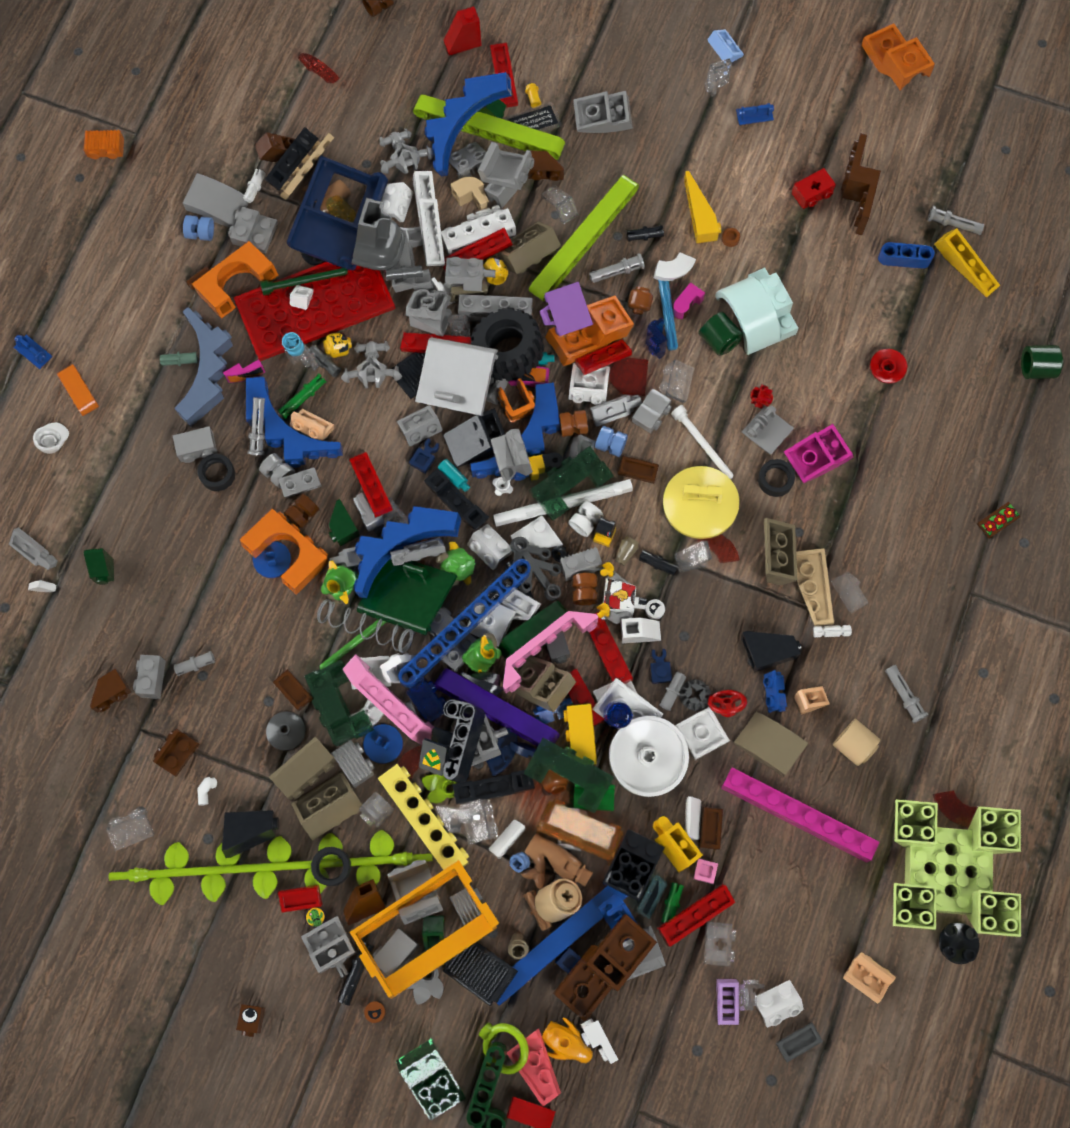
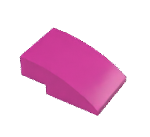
M834 424L818 433L811 434L784 451V454L803 483L811 481L854 458Z

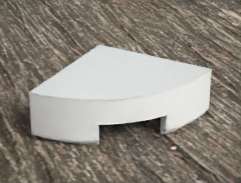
M38 580L29 583L28 590L55 592L56 585Z

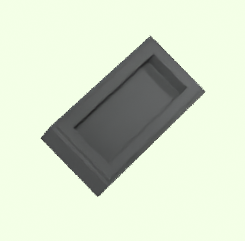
M811 1022L776 1042V1045L784 1060L789 1062L823 1041Z

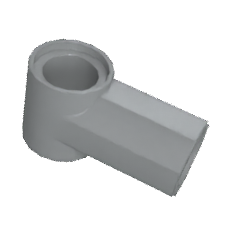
M363 492L353 498L368 532L385 524L382 515L375 518Z

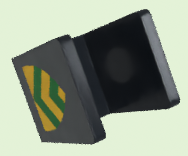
M438 727L433 728L431 740L424 738L422 742L419 768L443 776V769L453 736L452 732Z

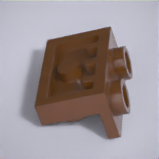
M176 728L166 737L167 742L156 751L153 760L154 763L175 777L178 776L200 745Z

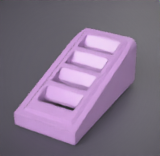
M716 979L718 1025H739V982L737 979ZM723 987H733V990H723ZM723 996H733V999H723ZM723 1005H733V1008H723ZM723 1013H734V1017H723Z

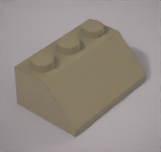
M538 221L512 237L510 240L513 245L498 252L497 255L504 261L511 272L522 274L529 266L540 263L542 258L547 255L554 254L557 251L556 249L561 247V244L553 227Z
M765 518L764 535L767 583L782 586L797 581L795 525Z
M314 737L269 778L289 800L293 798L296 800L304 793L303 790L308 785L312 786L319 780V776L323 772H329L335 766L336 760L322 743Z
M343 771L292 803L301 825L312 841L364 808Z

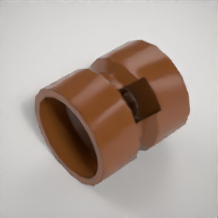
M585 410L575 411L574 414L570 412L559 413L562 437L572 436L573 433L577 435L588 434Z
M593 573L573 575L572 586L576 589L573 591V604L584 606L598 603V593L594 589L597 587V575Z

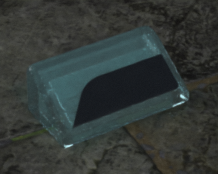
M658 875L653 877L636 910L639 915L647 919L651 918L667 887V882Z

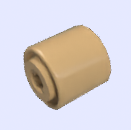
M855 718L834 741L833 746L856 766L867 762L879 747L880 738Z
M566 878L558 879L543 887L535 896L536 911L541 918L551 923L559 922L574 914L582 905L581 890L576 883Z

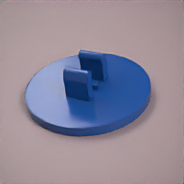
M277 541L271 543L257 558L253 557V565L256 571L266 578L280 577L289 569L291 564L290 551L284 544Z
M381 724L374 726L367 732L364 738V751L376 763H390L402 751V736L391 725Z

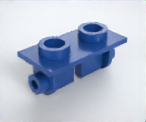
M770 103L736 109L739 125L774 120L772 113L774 112V105Z
M17 335L15 337L16 345L14 348L38 369H41L53 357L28 335Z
M776 670L764 674L763 683L766 690L768 713L776 710L778 712L786 711V694L779 693V690H785L784 676L781 675V672H776Z
M565 697L555 712L538 705L536 709L532 710L535 715H538L535 719L547 724L555 721L554 713H557L558 719L564 718V710H567V706L573 703L570 698L566 699Z

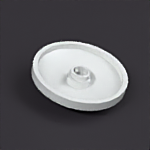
M643 716L628 721L616 732L610 744L609 764L615 779L626 790L639 796H659L671 791L681 782L688 768L689 751L684 736L676 726L660 717Z

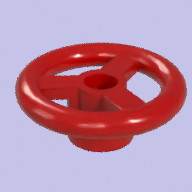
M722 690L709 697L708 706L712 711L721 714L723 717H732L747 706V698L744 694L735 690ZM722 696H732L730 698H720ZM741 700V704L735 707V702ZM714 703H719L720 708L715 706Z

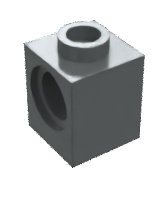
M563 632L556 635L557 638L552 643H545L551 663L561 664L570 658V652Z

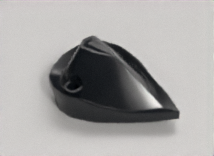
M461 672L462 676L496 696L503 691V687L500 686L501 675L482 672L468 675Z

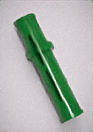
M318 373L308 384L305 383L303 389L280 408L278 412L283 415L284 419H287L310 396L313 397L315 392L326 383V380Z

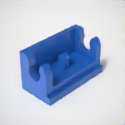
M616 894L598 906L599 911L611 930L624 914H627L636 922L626 904Z

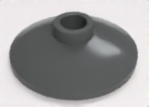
M288 711L274 715L266 728V736L269 743L276 749L283 751L292 750L299 746L306 732L305 724L300 716ZM284 726L288 727V731L286 733L281 732V729Z

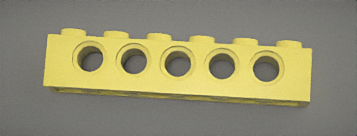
M396 764L381 775L378 780L442 869H446L458 860L463 867L469 863L467 861L469 855L463 847L459 849L456 846V837L451 831L447 833L443 828L445 822L438 814L435 817L431 811L434 807L427 798L423 800L419 795L422 791L416 782L412 784L409 781L408 777L411 775L404 766L400 768ZM405 782L407 784L404 792L396 790L398 783ZM411 798L418 799L419 804L416 808L408 807V801ZM423 814L430 816V822L427 825H422L419 822ZM436 830L442 832V838L439 841L431 839V834ZM446 847L454 849V855L450 858L443 856V850Z

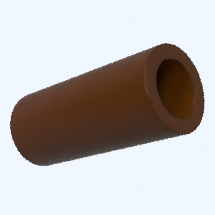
M206 266L186 281L191 290L195 289L192 283L210 271Z

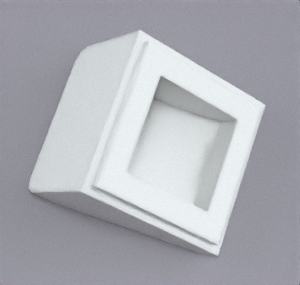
M296 285L290 294V305L306 310L314 289Z

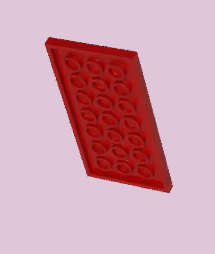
M324 262L275 282L340 269L342 267ZM357 266L355 270H348V273L343 276L300 284V286L314 289L306 310L290 305V294L296 285L276 289L270 295L263 296L262 288L259 287L233 297L260 362L286 352L282 345V338L287 333L294 332L298 334L303 343L307 344L396 309L380 270Z

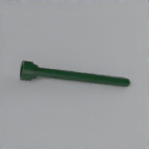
M340 268L273 283L272 281L268 282V280L260 281L263 296L270 295L276 289L343 276L348 273V270Z

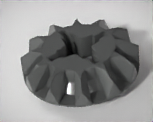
M694 679L687 681L682 686L680 700L686 708L698 711L708 705L711 691L709 686L703 681ZM692 689L696 692L702 690V692L699 695L700 699H697L696 697L690 698V696L692 695Z

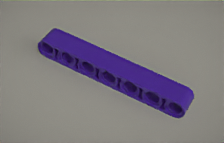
M447 668L443 669L434 683V686L439 691L457 701L470 703L482 708L488 719L502 727L506 726V729H512L510 730L512 733L546 752L551 751L560 736L553 728Z

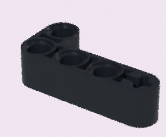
M449 700L444 705V714L449 718L457 720L445 761L443 775L448 780L463 783L469 777L485 719V712L482 708L470 703Z

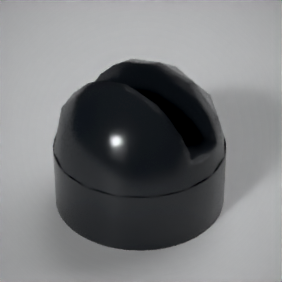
M557 546L552 549V557L555 561L560 562L561 557H568L566 547Z

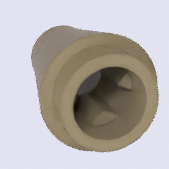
M628 536L622 539L615 561L625 566L639 549V542Z
M517 932L511 937L508 953L515 959H522L527 955L529 948L523 935Z

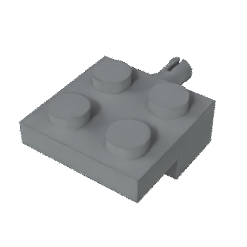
M447 258L445 283L463 284V290L482 291V280L484 277L495 278V270H485L483 260L477 258Z
M486 715L472 766L501 755L498 747V738L508 734L506 726L494 731Z
M338 916L301 936L318 973L321 974L330 968L336 967L341 978L349 974L343 963L347 958L356 954L357 951Z

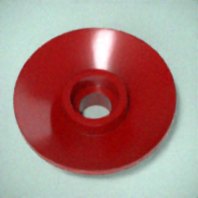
M894 349L879 350L870 361L871 373L877 380L883 383H896L907 372L908 366L905 357ZM884 367H889L890 371L885 370Z

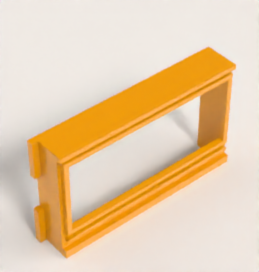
M459 860L350 931L351 936L362 952L359 957L372 978L377 977L387 996L391 999L497 929L496 926L499 922L487 903L482 904L469 884L472 880ZM458 876L482 914L385 978L362 938L399 914L398 910L415 904L446 882Z

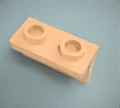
M301 409L299 413L293 412L291 414L290 427L313 439L324 441L334 430V424L304 409Z
M861 952L853 959L843 979L878 1004L896 977L888 969L873 961L870 956Z

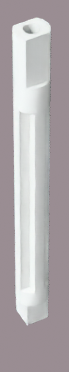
M628 479L494 514L493 518L497 527L579 506L584 501L591 503L633 491L631 480Z

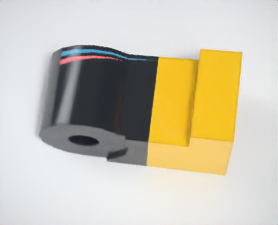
M557 452L528 457L533 471L530 473L531 481L539 479V474L558 473L562 470L563 457Z
M601 516L593 542L610 547L616 532V522L608 521Z

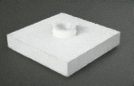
M500 604L470 633L481 637L485 632L492 633L499 647L501 641L506 636L516 611ZM479 605L475 607L474 611L477 614H481L485 611V608Z

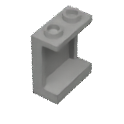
M491 142L478 169V173L482 182L521 190L523 184L527 181L530 169L534 166V158L529 150L526 151L525 155L501 151L498 143Z
M426 860L414 861L409 866L396 868L387 874L396 901L432 878ZM434 890L415 904L398 911L404 925L442 911L443 908L437 890Z

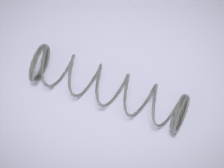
M326 599L318 609L317 620L319 623H324L328 620L333 628H337L344 623L347 633L352 634L360 629L362 638L366 640L376 634V640L379 645H386L392 640L393 648L401 653H405L412 643V629H406L402 633L398 649H396L393 639L398 630V624L395 625L390 640L382 644L378 641L377 637L382 619H379L376 632L371 637L366 638L361 632V626L366 619V613L362 615L358 629L349 632L346 629L345 621L350 614V607L345 612L344 621L338 626H333L330 622V615L335 607L334 601ZM326 602H329L328 613L326 617L321 621L320 615L322 608L324 607ZM410 631L409 641L406 644V646L402 648L403 639L405 635Z

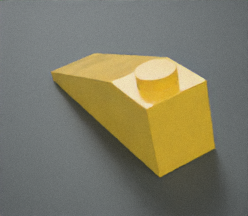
M685 171L684 183L696 243L717 241L718 235L721 233L720 222L717 223L715 213L691 173Z
M957 228L947 232L934 243L943 257L985 297H988L1000 286Z

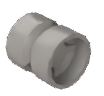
M276 453L270 454L259 467V471L266 478H271V482L278 488H281L280 478L295 474V470L288 463H284V460Z

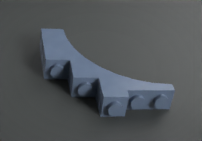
M187 307L183 314L197 333L200 346V362L192 387L185 398L175 407V410L192 427L224 399L221 393L223 390L216 382L224 376L223 372L228 370L226 367L227 362L221 356L233 344L230 340L232 338L225 329L222 331L218 326L213 329L208 322L204 323L202 321L203 318L196 310L193 312Z

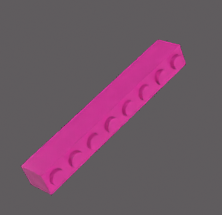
M733 767L728 772L721 789L866 863L872 860L880 843Z

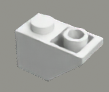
M646 618L621 619L622 643L661 641L660 622Z

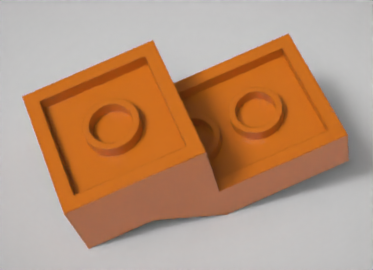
M894 23L865 36L861 45L877 70L891 77L899 90H902L919 73L922 76L930 77L935 65L918 38L915 37L906 42Z
M615 295L587 305L593 325L562 336L557 335L556 327L548 330L545 338L555 350L563 366L575 362V359L603 348L613 341L627 337L634 323Z

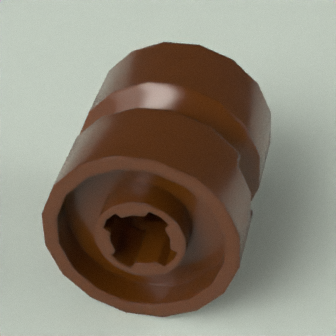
M362 0L366 11L371 17L380 14L382 9L386 10L394 5L393 0Z
M302 493L295 500V505H290L284 512V515L298 528L303 529L309 522L308 518H313L320 509L309 497Z

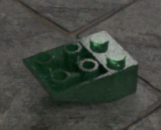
M432 1038L396 1060L401 1076L429 1121H432L466 1099Z

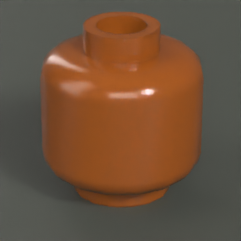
M636 287L630 291L627 306L633 310L632 313L643 315V312L650 311L653 295L647 288Z
M547 764L543 767V771L539 776L544 790L553 795L565 791L569 781L564 768L560 765Z

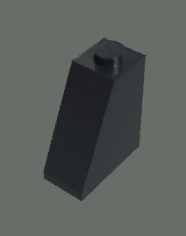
M745 631L741 635L754 673L797 659L802 651L800 642L796 641L793 635Z
M273 810L225 812L222 852L225 858H231L275 838L276 830H279V818L275 816Z

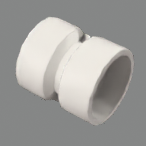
M584 501L578 509L579 513H575L568 523L577 533L588 537L594 530L593 525H598L601 516L604 517V515L595 505Z

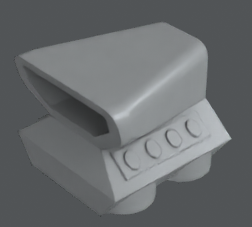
M426 289L414 291L406 306V316H409L410 326L438 336H444L452 319V312L447 308L451 300L450 295L443 291L430 293Z
M510 429L505 435L491 439L499 472L504 482L512 479L516 472L525 476L533 472L519 429Z

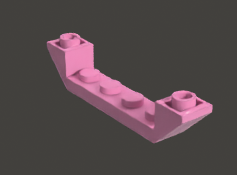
M568 611L506 659L503 691L505 693L511 691L512 693L520 687L521 677L514 667H521L526 662L525 659L530 655L535 656L542 649L541 646L546 642L547 644L552 643L557 638L556 635L559 632H566L571 628L572 622L582 634L586 631L591 632L597 627L598 616L591 613Z
M355 655L343 668L352 685L409 738L422 745L424 738L431 740L434 726L429 721L425 723L369 671L370 667L360 657Z

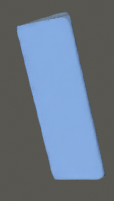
M726 29L714 30L708 38V42L725 65L743 57V52Z

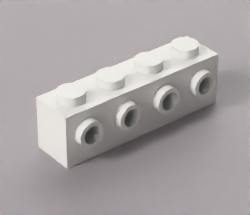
M500 209L493 214L483 215L473 221H465L461 225L444 229V231H441L442 242L447 254L450 255L504 227L509 237L515 236L516 226L509 209Z

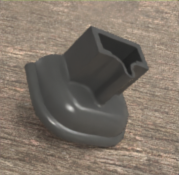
M366 198L358 223L352 259L353 265L383 271L391 269L399 262L405 244V235L399 225L391 220L392 217L383 212L385 202Z

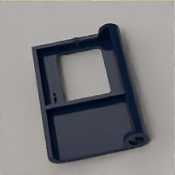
M320 156L288 236V246L347 270H355L357 265L352 264L358 223L366 198L381 201L388 183L387 177L381 172L369 175ZM334 174L342 175L367 186L354 222H348L320 210Z

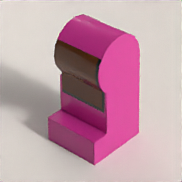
M690 282L674 302V317L677 319L686 318L689 309L695 302L698 305L702 303L705 292Z

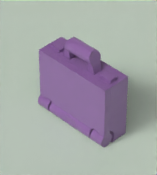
M579 281L545 293L544 298L549 305L539 312L544 325H556L557 335L562 336L593 325ZM547 310H551L554 321H550Z

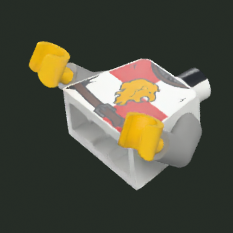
M610 562L603 564L602 567L604 569L600 571V574L602 576L608 575V578L605 580L603 603L597 607L600 610L597 616L618 624L621 622V619L632 618L634 608L645 609L647 598L635 597L636 586L630 584L617 574Z

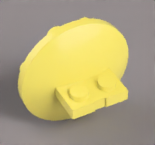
M695 466L680 471L669 481L664 492L663 509L667 520L678 532L691 538L708 539L722 534L733 524L739 510V494L731 479L721 471L706 466Z

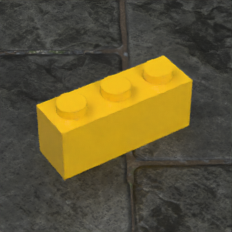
M592 704L568 705L567 710H564V720L569 724V730H566V741L571 744V750H568V761L572 762L573 766L597 764Z

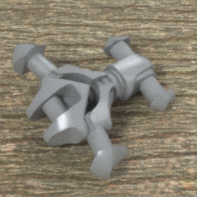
M407 129L401 133L392 132L386 138L380 137L381 147L392 144L393 149H395V152L390 157L391 160L387 162L381 160V172L388 174L389 169L395 166L404 174H407V167L411 165L416 171L418 170L420 157L428 156L429 160L434 157L433 149L426 145V149L417 150L416 147L406 145L404 139H409L412 135Z
M370 341L366 344L356 343L354 350L357 353L365 352L366 360L356 367L357 370L347 371V368H345L341 379L349 383L350 378L358 377L366 389L368 388V382H375L376 388H380L386 376L394 377V380L398 381L402 378V375L399 372L398 366H395V369H387L386 365L377 360L379 358L378 351L387 352L390 349L388 342L385 341V343L377 344L374 341Z

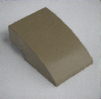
M529 656L521 667H514L521 677L520 687L514 692L544 709L555 712L576 681L570 672L555 668L551 662Z
M756 711L734 741V744L764 766L770 767L784 777L808 745V742L781 724Z

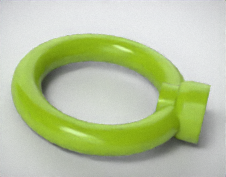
M490 1022L487 1023L479 1032V1036L483 1039L484 1055L486 1056L492 1041L498 1033L507 1032L513 1035L520 1046V1057L513 1065H503L501 1073H517L525 1066L528 1060L529 1049L526 1038L518 1028L511 1024L501 1023L493 1026Z

